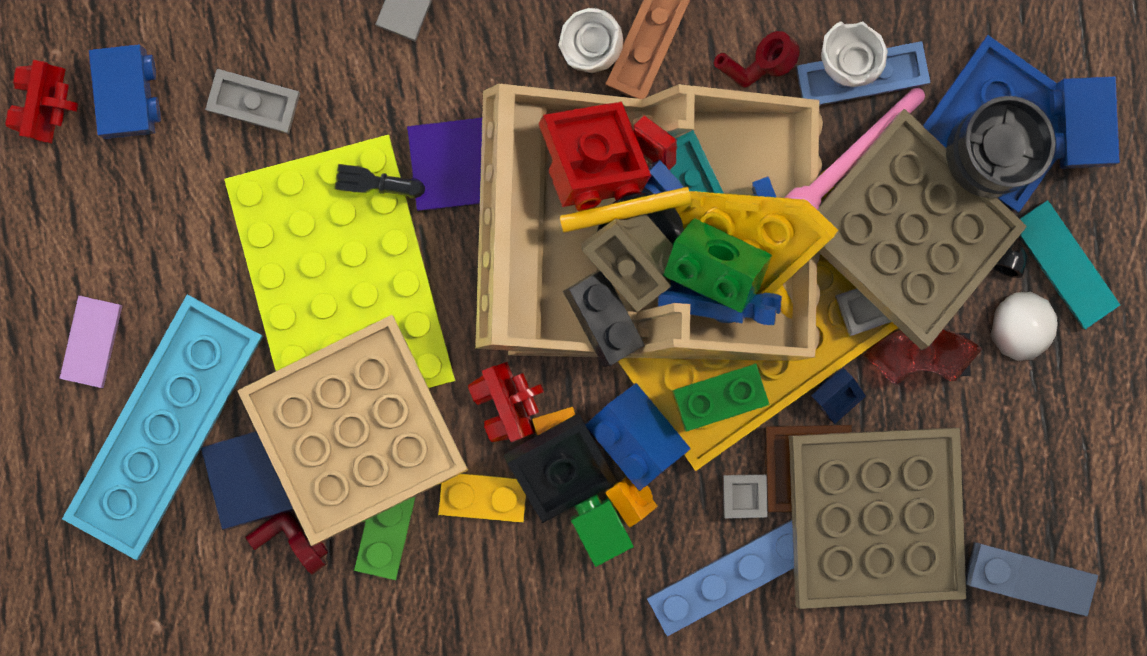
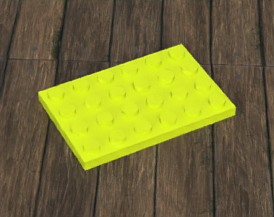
M389 135L224 179L276 371L393 315L428 388L456 381L406 196L391 193L380 194L379 189H374L368 193H354L334 189L335 182H337L338 164L366 168L378 177L386 173L388 176L401 178Z

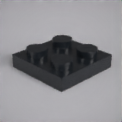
M579 413L503 454L508 466L542 523L618 483Z

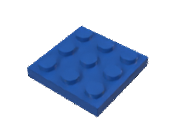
M987 35L923 124V127L946 148L948 137L953 127L964 116L994 98L1016 96L1027 99L1037 105L1050 120L1054 133H1058V116H1052L1050 109L1051 90H1056L1057 83ZM1053 157L1048 169L1037 180L1006 196L998 197V199L1014 213H1019L1057 159Z

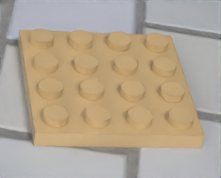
M393 315L237 390L311 546H315L468 471Z

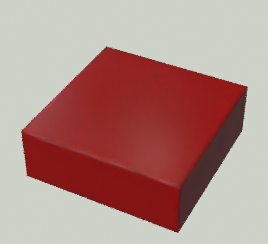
M643 116L634 124V133L643 156L650 163L661 160L670 170L676 164L677 139L646 116Z

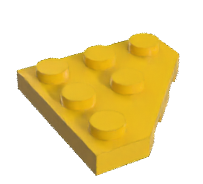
M690 191L692 204L675 207L681 217L684 229L696 218L700 222L713 226L730 236L732 235L749 245L772 254L761 287L756 293L757 295L775 293L838 232V229L804 199Z

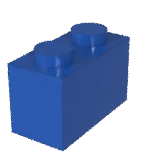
M140 44L89 50L98 136L104 139L155 134L154 123L161 121L158 98L151 97L150 81L156 80V67L153 55H147L146 49Z
M1116 77L1062 79L1056 84V90H1051L1050 93L1052 116H1058V133H1054L1055 152L1053 157L1054 159H1060V169L1112 167L1120 163Z
M637 383L607 404L585 424L639 491L691 449Z

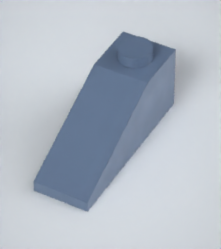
M977 542L973 543L965 573L966 584L969 586L1088 616L1098 579L1096 574Z

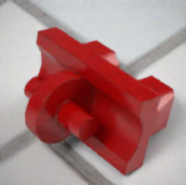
M33 60L31 66L16 67L13 79L15 89L27 92L24 107L11 105L8 109L5 122L6 127L18 131L19 136L52 144L55 126H62L64 111L77 112L78 103L66 100L69 85L63 83L66 69L38 60Z
M504 362L483 370V376H480L468 385L472 399L477 405L492 399L496 405L499 415L484 421V428L491 442L507 439L510 442H514L536 432L530 416L539 412L533 396L544 392L541 384L529 388L524 373L513 377L508 362Z

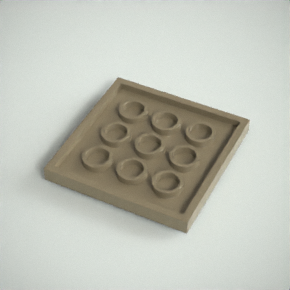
M903 109L821 202L818 211L838 229V232L818 252L922 350L930 346L1027 226L998 198L980 197L960 186L948 167L946 148L906 109Z
M960 428L789 435L795 606L797 608L966 599Z

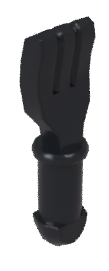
M338 164L335 190L368 193L374 189H379L380 194L391 193L409 196V198H418L425 193V185L419 179L388 176L386 173L378 177L366 168Z

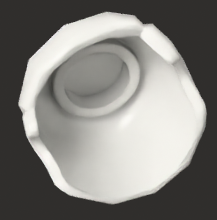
M587 8L573 13L563 24L558 46L569 66L576 70L595 73L608 69L619 58L623 49V34L621 27L611 14L605 10Z
M838 22L824 36L821 59L826 73L835 82L843 86L858 87L873 83L879 78L886 67L888 50L882 36L864 22L856 24Z
M1016 292L1006 297L994 313L991 331L992 341L1005 356L1017 361L1033 360L1052 344L1057 332V315L1047 299L1033 292Z

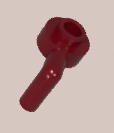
M775 31L762 39L756 49L755 61L748 67H742L726 53H720L715 57L714 66L740 87L748 88L766 73L778 77L792 70L799 59L800 47L787 33Z
M291 512L273 516L245 536L250 546L256 550L283 531L288 538L291 549L311 575L327 565L323 557L329 552L323 542L311 546L305 532Z

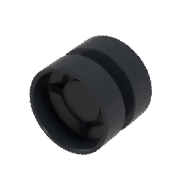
M1016 96L997 97L964 116L953 127L946 146L948 167L954 179L968 192L984 198L1003 197L1032 183L1045 173L1054 156L1055 134L1046 114L1031 101Z

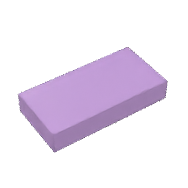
M78 296L60 379L104 388L122 305Z

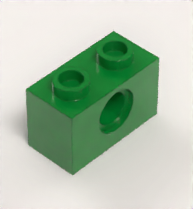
M694 218L675 240L663 276L742 313L759 291L772 254Z
M757 364L672 390L685 432L770 405Z
M595 495L575 506L578 514L571 517V522L595 567L634 547L609 498L601 501L599 496Z

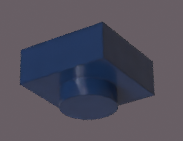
M844 367L835 375L825 379L819 389L811 395L823 413L834 424L866 397L856 380Z

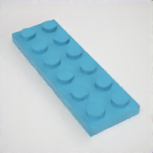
M187 294L62 519L129 557L139 560L263 336Z

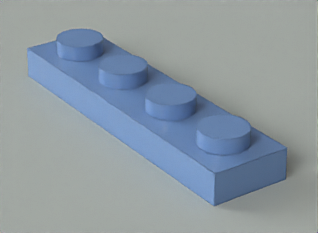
M792 519L647 597L666 635L669 636L793 569Z

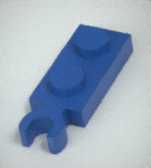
M671 280V287L658 296V307L672 303L690 304V315L714 318L721 323L736 322L742 324L746 317L752 318L757 323L763 325H774L776 313L780 314L782 296L774 293L756 294L744 311L740 313Z

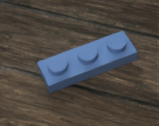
M920 41L887 48L888 53L884 71L873 83L864 86L849 87L835 82L826 73L822 61L797 65L796 73L801 98L819 100V106L929 85L930 78L923 43Z

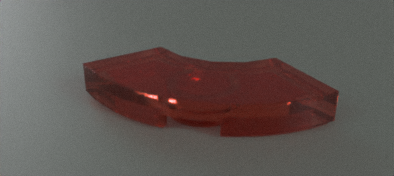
M943 329L929 347L921 350L902 331H897L877 342L864 356L892 384H899L909 375L921 371L936 372L949 381H956L983 349L967 337Z

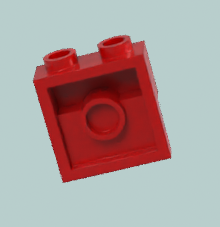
M622 101L542 116L539 127L553 160L548 171L562 207L575 205L578 211L597 207L601 200L615 198L617 201L624 196L642 192L651 177V173Z

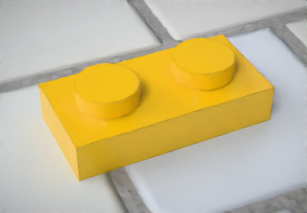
M460 474L441 483L438 515L524 522L526 494L516 478Z

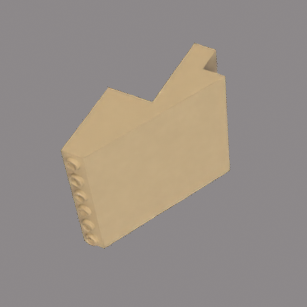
M497 84L484 90L476 348L506 350L508 355L598 357L563 293V290L599 270L582 251L581 243L597 232L598 225L563 233L560 216L579 211L575 205L562 207L548 171L553 160L539 127V122L543 115L622 101L633 131L634 124L643 116H646L674 138L694 130L724 194L753 195L752 182L769 176L776 197L784 198L796 187L810 186L821 174L822 161L819 156V135L822 131L823 121L819 113V100L681 84L644 99L508 84ZM615 198L601 200L597 207L612 204L616 200ZM817 252L783 284L793 302V317L790 319L781 312L780 314L776 313L774 325H763L757 323L752 318L746 317L742 324L736 322L721 323L714 318L690 315V304L672 303L658 307V297L637 312L615 288L645 344L624 358L798 361L815 358V349L819 343V331L816 327V306L820 299V289L817 284V263L820 253Z

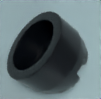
M1012 244L992 269L1009 277L1021 278L1027 266V254L1021 246L1017 252L1012 251Z

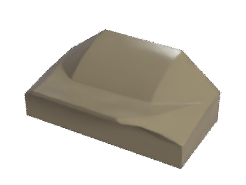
M647 214L627 220L614 219L581 243L582 251L637 312L671 287V280L664 277L663 274L673 244Z

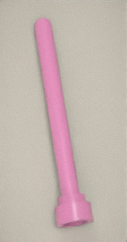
M920 88L911 89L810 186L796 187L784 198L807 200L818 210L821 205V198L847 174L894 117L903 109H906L909 113L913 112L924 101V91Z

